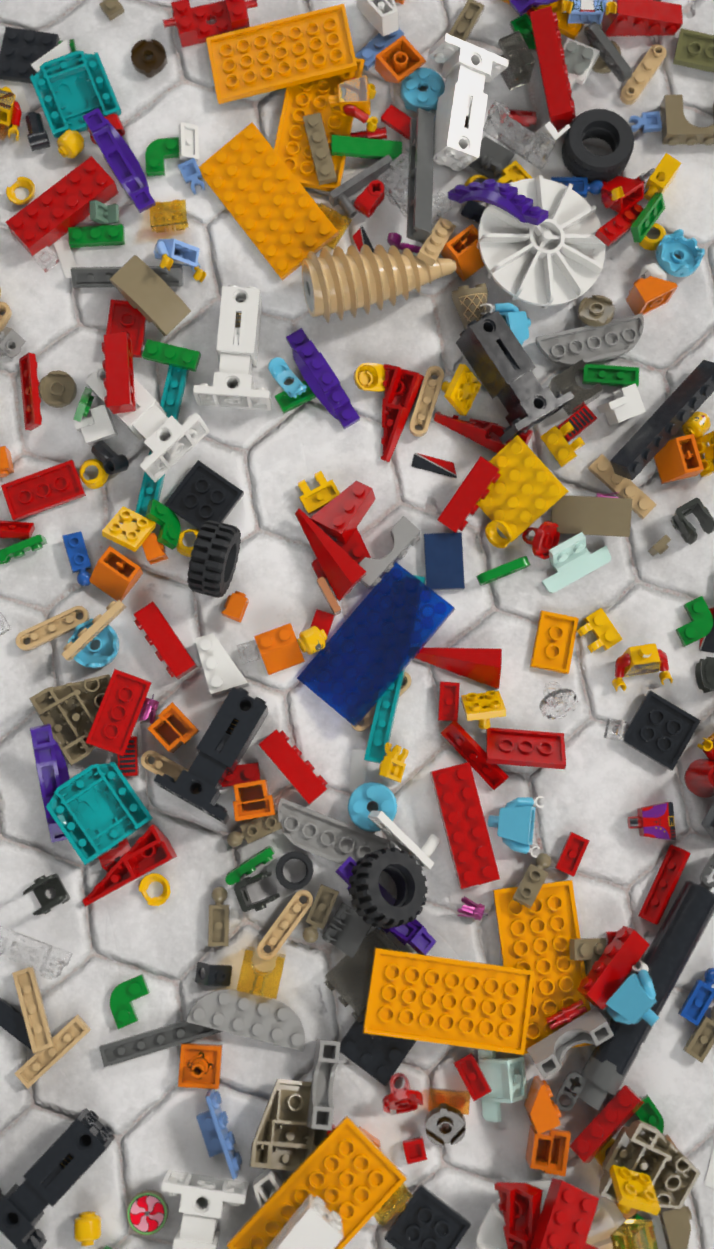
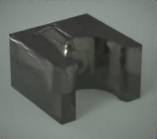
M517 31L498 41V45L503 52V55L500 57L509 60L508 67L500 74L510 91L530 82L535 64L531 51L521 33Z
M583 359L553 377L548 385L554 396L561 392L566 394L569 391L574 395V398L563 407L568 416L578 411L585 404L587 405L598 398L604 389L601 384H596L590 389H583L577 385L575 377L582 373L586 365Z

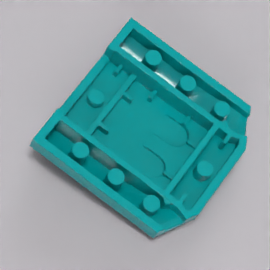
M84 51L69 53L44 62L40 66V70L34 76L33 74L30 76L54 138H59L67 130H75L79 133L88 130L82 116L99 108L104 117L109 114H117L119 116L122 113L97 52H94V54H85Z
M115 762L89 766L59 786L46 806L85 866L153 819Z

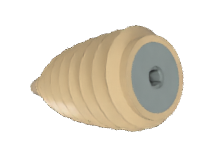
M364 244L360 253L355 246L350 245L346 254L337 246L334 249L333 256H331L326 248H322L319 257L313 251H309L307 259L302 261V282L310 315L312 317L323 315L326 322L329 323L330 315L336 313L339 319L342 320L344 311L350 310L355 318L357 308L363 307L366 314H369L372 304H376L381 311L383 302L388 299L395 306L397 296L402 294L405 300H408L411 290L416 289L420 293L421 286L427 283L431 284L436 279L452 274L456 271L457 267L455 260L450 258H437L434 265L431 266L417 258V256H414L408 248H405L402 254H400L394 245L390 246L388 252H386L384 247L378 244L374 252H372L370 247Z

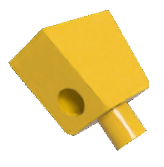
M667 153L664 155L655 168V172L651 174L647 181L644 193L646 200H651L655 193H664L675 178L681 162Z

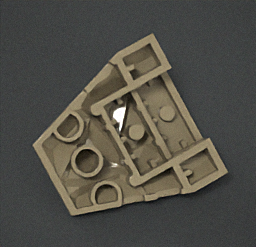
M109 674L57 687H49L29 698L44 725H51L53 739L58 743L64 757L71 766L88 756L95 748V746L85 742L111 677Z
M637 1120L631 1123L630 1127L624 1126L621 1128L602 1163L604 1174L600 1180L599 1193L601 1196L618 1203L609 1169L613 1164L649 1175L660 1207L681 1209L696 1183L700 1171L656 1127Z

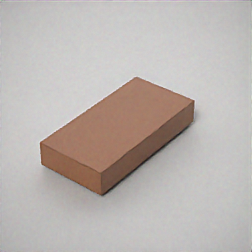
M324 577L317 579V584L335 616L340 614L341 608Z

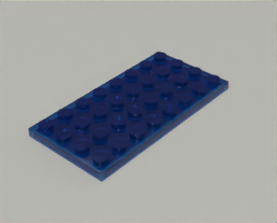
M395 562L394 567L383 576L382 580L372 589L326 643L325 648L319 651L297 679L356 727L452 614L455 607Z

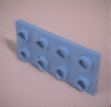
M209 1089L205 1096L209 1111L198 1114L196 1118L209 1157L224 1152L232 1179H236L242 1164L239 1151H235L233 1145L235 1144L233 1132L228 1130L227 1124L229 1121L227 1114L221 1110L220 1104L222 1099L219 1091L215 1092V1089Z

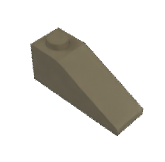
M684 1204L681 1209L660 1207L659 1217L667 1249H688L691 1233L690 1220H692L689 1207Z

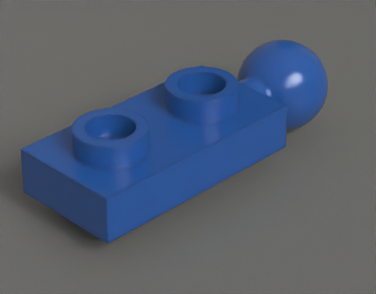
M551 177L552 181L565 186L571 183L573 185L572 190L583 198H587L588 191L593 195L601 194L603 183L600 180H594L588 184V177Z
M82 532L63 535L62 539L72 573L79 572L77 582L81 586L90 585L89 579L91 574L86 570L91 569L92 566Z
M709 968L705 971V982L697 979L678 1013L696 1026L699 1025L714 998V988H712L714 984V968Z

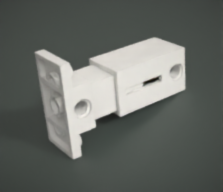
M445 34L428 52L429 58L435 62L443 63L441 77L446 79L444 93L438 98L434 124L433 161L439 165L451 167L455 171H461L479 158L488 96L483 93L484 82L492 81L508 67L509 60L449 34Z
M235 285L222 286L216 347L220 362L219 372H214L213 386L205 383L194 385L193 394L197 405L271 411L270 391L265 388L255 389L252 377V367H257L262 314L260 289L252 286L246 288Z
M102 364L84 382L105 404L104 397L107 396V390L104 387L103 379L106 378V372ZM134 378L136 411L117 413L115 415L139 440L142 437L145 439L144 443L151 450L152 454L143 459L140 467L156 483L210 430L197 413L189 416L183 425L173 416L168 418L158 401Z
M168 1170L162 1182L161 1191L166 1192L170 1196L182 1194L179 1212L183 1213L182 1224L179 1225L172 1249H218L220 1231H216L218 1219H221L225 1202H228L231 1206L245 1204L249 1183Z
M309 1194L266 1249H334L343 1238L342 1218L334 1210L330 1212L320 1197H314L312 1194Z

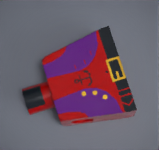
M664 802L638 808V816L628 817L627 819L628 828H639L640 836L676 840L673 802Z

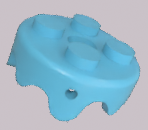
M425 67L418 68L402 80L400 98L403 99L406 109L413 110L416 113L418 108L428 112L433 109L437 110L438 98L444 93L445 83L440 74L435 70ZM424 86L428 90L424 92L420 91L418 88Z
M678 229L670 235H665L656 249V259L660 267L668 274L676 277H687L693 274L700 266V262L705 254L704 248H698L695 238H684V231L682 229Z
M89 619L76 626L68 643L71 641L74 643L79 638L77 635L84 628L88 629L92 626L93 619ZM110 625L106 626L93 639L100 641V647L97 650H92L90 642L74 657L76 662L87 668L97 669L107 666L115 659L119 651V638Z
M377 782L364 783L357 787L349 798V816L353 823L362 830L369 832L381 831L368 818L371 812L367 810V804L370 801H375L378 804L377 811H382L393 821L397 813L396 798L392 791L383 784Z

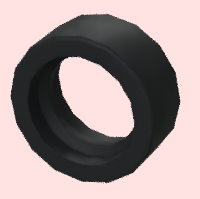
M294 851L280 858L275 871L276 877L282 886L286 889L298 890L308 885L314 870L308 856ZM299 859L305 864L306 875L303 880L293 883L285 878L283 867L287 861Z

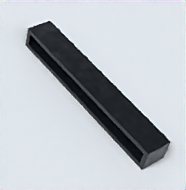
M703 360L610 460L615 474L633 480L684 423L689 420L695 411L700 408L706 399L714 392V362Z

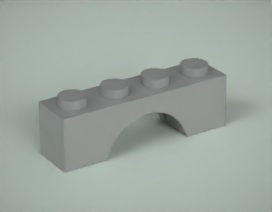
M403 516L391 529L390 535L394 546L386 557L381 559L365 557L359 563L366 571V575L360 582L368 589L372 586L374 588L377 587L382 581L380 577L385 572L388 574L395 567L393 563L397 559L401 560L407 554L406 549L410 545L414 546L420 540V530L406 517Z
M595 1007L529 1047L527 1051L543 1078H546L562 1068V1058L573 1046L582 1043L598 1046L613 1037L614 1034L606 1019Z
M316 1040L307 1127L332 1130L334 1113L332 1099L333 1081L336 1067L339 1063L341 1042Z

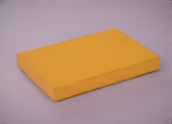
M541 610L530 667L569 674L579 618Z

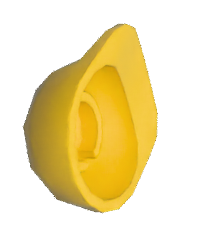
M363 363L357 367L353 378L355 385L359 389L374 392L385 391L383 381L385 380L384 365Z

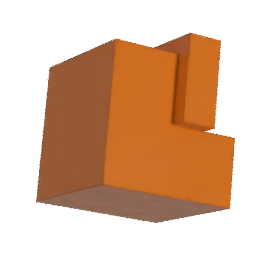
M173 702L158 715L160 718L147 728L167 751L174 753L180 746L186 744L199 732Z
M267 780L234 785L236 801H233L235 821L275 815L273 796L269 795Z
M530 1125L525 1156L529 1167L543 1170L544 1173L565 1177L571 1138L570 1131L553 1128L538 1135L533 1125Z

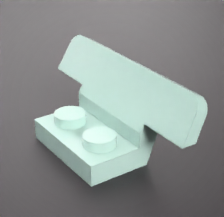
M582 532L549 550V561L556 573L544 579L542 584L549 593H554L609 563L611 555L607 546L590 554L586 548V537Z
M477 1049L479 1066L492 1089L490 1093L481 1097L483 1117L486 1121L500 1122L502 1121L500 1103H513L528 1098L524 1056L517 1055L502 1059L496 1058V1051Z

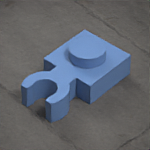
M660 111L644 112L640 117L634 115L629 118V123L636 124L631 125L632 132H636L640 128H642L643 133L659 132L662 129Z
M194 158L178 165L185 183L191 182V190L194 194H197L195 190L197 185H200L202 190H205L203 181L199 180L202 177V173Z

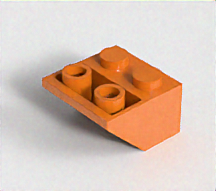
M473 224L447 242L440 254L443 258L455 260L457 267L455 272L463 281L485 266L480 251L477 248L478 230Z
M694 434L669 440L654 456L661 484L698 476L704 470Z
M109 546L98 560L89 581L114 600L122 602L143 575L141 567Z
M538 1075L535 1076L524 1106L534 1129L539 1135L560 1126L559 1118L562 1116L557 1104L555 1105L554 1100L550 1099L553 1097L549 1085L545 1080H541Z

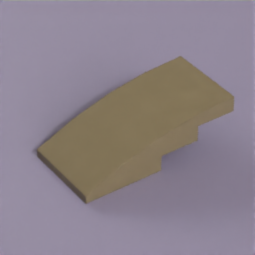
M136 255L109 279L134 309L137 308L147 321L152 322L164 336H167L191 312L180 297Z
M565 495L552 506L551 522L558 524L557 531L564 534H579L582 532L584 535L630 537L633 499Z

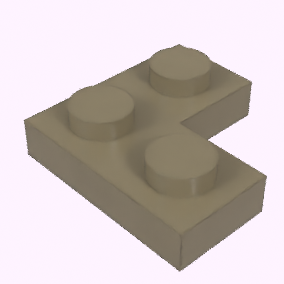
M606 938L570 939V960H586V976L591 971L593 964L604 953Z

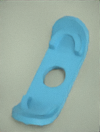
M275 357L270 360L268 369L271 375L290 398H297V394L301 395L302 392H306L307 386L292 372L284 359ZM291 378L294 380L291 385L284 384L287 379Z

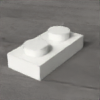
M181 122L179 125V159L188 161L194 158L197 163L199 160L198 126Z

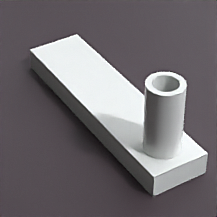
M371 811L368 818L401 850L408 852L409 857L413 856L417 860V865H421L422 869L432 868L434 862L429 857L441 842L438 836L431 834L420 849L382 811Z

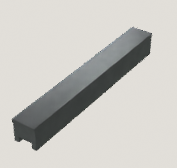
M418 108L417 118L410 119L406 238L423 244L432 234L435 113Z

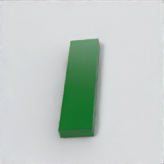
M339 135L331 136V155L380 160L389 154L393 161H402V142Z

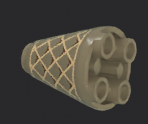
M486 283L477 284L475 288H469L468 285L458 287V290L452 291L451 298L465 330L470 322L473 320L478 322L483 316L481 313L486 312L487 307L480 306L487 303L488 288Z

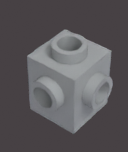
M5 327L0 331V356L16 357L26 342L12 328Z

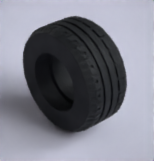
M606 109L588 110L574 118L569 125L570 128L566 132L562 145V158L567 170L575 177H588V183L594 180L609 182L619 176L626 168L634 148V135L627 121L617 113ZM589 138L602 139L610 145L613 153L605 156L592 154L584 147L582 141Z

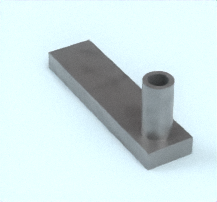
M388 154L329 192V202L335 207L339 204L348 218H353L358 211L348 198L369 185L373 180L392 170L393 159Z

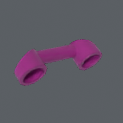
M392 232L388 234L387 242L390 246L394 245L398 250L408 248L412 253H419L420 246L402 243V236L398 233Z

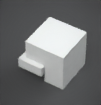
M636 383L612 392L615 400L597 407L599 414L605 413L609 426L646 412Z
M105 404L90 409L91 417L82 419L81 422H74L76 430L83 434L88 445L118 436L109 409Z

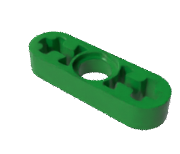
M527 556L483 572L476 576L479 585L482 586L525 569L531 564Z

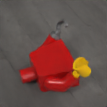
M655 168L650 169L647 173H642L636 179L617 176L609 182L601 181L603 183L601 202L604 207L621 214L644 199V183L655 172Z

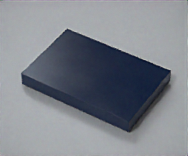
M462 532L424 534L426 591L464 589Z

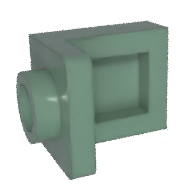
M97 200L90 201V220L102 225L118 223L119 207L115 203L106 205Z

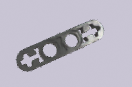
M596 22L587 25L584 28L586 38L595 49L600 50V57L621 83L632 77L630 66Z

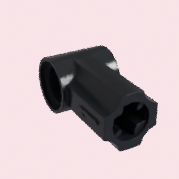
M36 112L28 113L25 119L29 132L27 136L32 151L50 147L41 114Z
M103 440L98 441L92 447L91 452L103 463V468L107 474L112 475L128 469L129 462L126 456L123 454L117 455Z

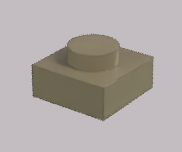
M104 0L99 3L101 10L110 21L125 12L118 0Z
M667 535L663 536L648 552L652 556L657 553L661 555L669 548L667 543L671 539Z

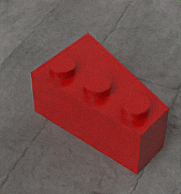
M356 480L310 517V519L326 534L346 544L376 499L373 489Z

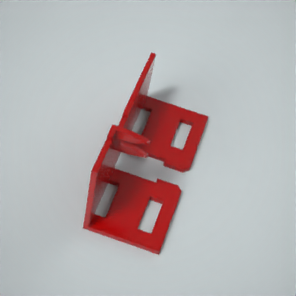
M127 838L118 843L119 847L98 857L102 868L107 872L117 863L114 859L117 857L122 858L131 849Z

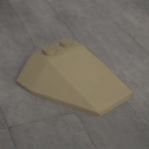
M286 1079L276 1080L251 1144L249 1167L295 1171L328 1136L327 1130L307 1127L311 1082Z

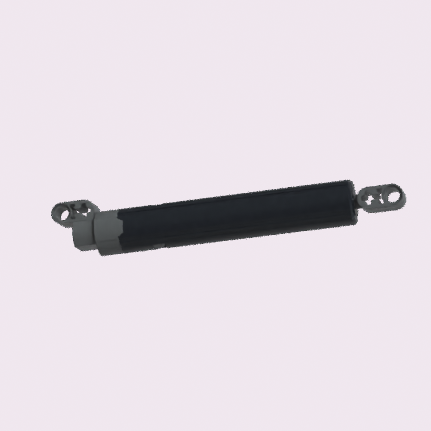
M714 854L710 856L700 874L701 883L699 885L692 881L684 883L642 960L648 966V973L656 992L655 999L657 1002L651 1010L657 1016L662 1011L714 914V893L711 892L714 882L707 883L708 879L705 877V875H710L714 869ZM611 1017L609 1026L614 1036L595 1046L581 1073L577 1071L568 1073L556 1095L558 1108L563 1111L571 1110L579 1097L593 1108L599 1110L608 1092L613 1095L617 1094L639 1053L642 1042H645L652 1027L643 1018L636 1024L628 1025L616 1022ZM576 1077H579L578 1080L580 1085L576 1084L572 1089L573 1092L576 1093L575 1095H573L572 1092H570L569 1090L564 1089L565 1087L570 1089L572 1085L570 1078L575 1079ZM562 1095H568L571 1098V1102L569 1105H562L559 1098Z

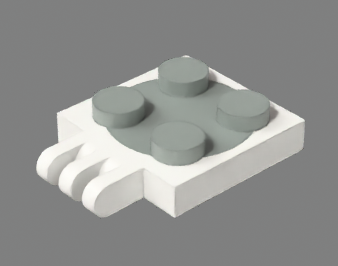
M567 38L563 49L565 64L568 69V79L572 89L575 82L584 85L600 55V50Z

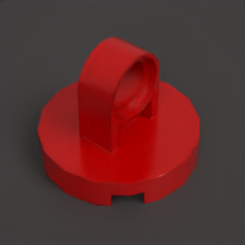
M546 521L539 528L528 527L522 533L524 542L532 545L534 556L544 560L549 558V550L559 543L560 532L557 531L558 524ZM533 530L535 536L531 541L529 539V532Z
M396 1073L391 1077V1094L382 1099L383 1110L386 1113H390V1109L396 1110L397 1114L407 1113L418 1109L417 1104L423 1105L422 1093L411 1090L409 1080L404 1074ZM404 1079V1086L400 1089L395 1088L396 1080Z

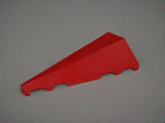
M384 364L385 380L383 381V386L385 387V394L382 402L383 438H381V444H383V456H381V460L390 462L424 376L417 372Z
M441 412L435 413L434 421L495 453L501 451L510 442L502 444L499 438L504 434L503 430L505 427L499 426L497 423L473 418L465 421L460 420L458 415L449 417L441 414ZM527 430L526 433L523 432L518 436L528 445L533 431Z
M299 508L295 515L337 600L340 602L366 575V571Z
M410 647V657L499 689L502 649Z
M155 824L149 827L132 848L112 867L102 881L94 887L91 893L82 900L85 907L177 857L169 839Z
M497 1182L494 1184V1187L499 1192V1211H503L505 1220L503 1229L507 1248L529 1249L540 1217L543 1190L527 1183Z

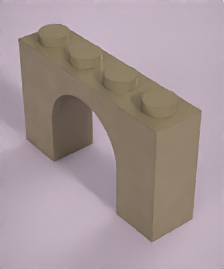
M664 95L660 104L662 144H669L671 146L677 144H714V124L708 127L692 125L684 115L683 95Z

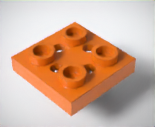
M181 1044L178 1087L219 1089L223 1045Z

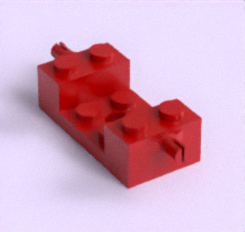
M189 0L171 2L173 18L164 19L163 24L164 28L175 25L178 30L181 46L187 47L207 42L206 38L250 27L247 14L248 9L258 7L257 0H224L191 8ZM209 20L216 21L214 24H208L207 22Z

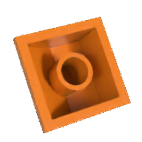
M401 36L375 56V70L386 82L392 83L401 82L426 63L422 55L404 36Z
M652 276L646 279L640 278L634 282V286L629 291L626 301L634 315L642 313L644 315L667 303L678 286L676 283Z
M291 623L254 636L269 675L305 662Z

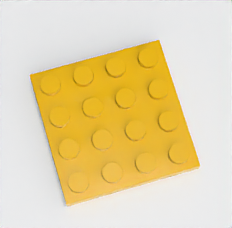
M517 435L489 461L501 469L499 471L501 476L495 484H490L488 487L490 490L489 494L484 500L480 499L477 505L491 521L500 520L510 527L512 533L510 542L512 543L569 491ZM498 525L497 528L508 539L509 536L506 529Z

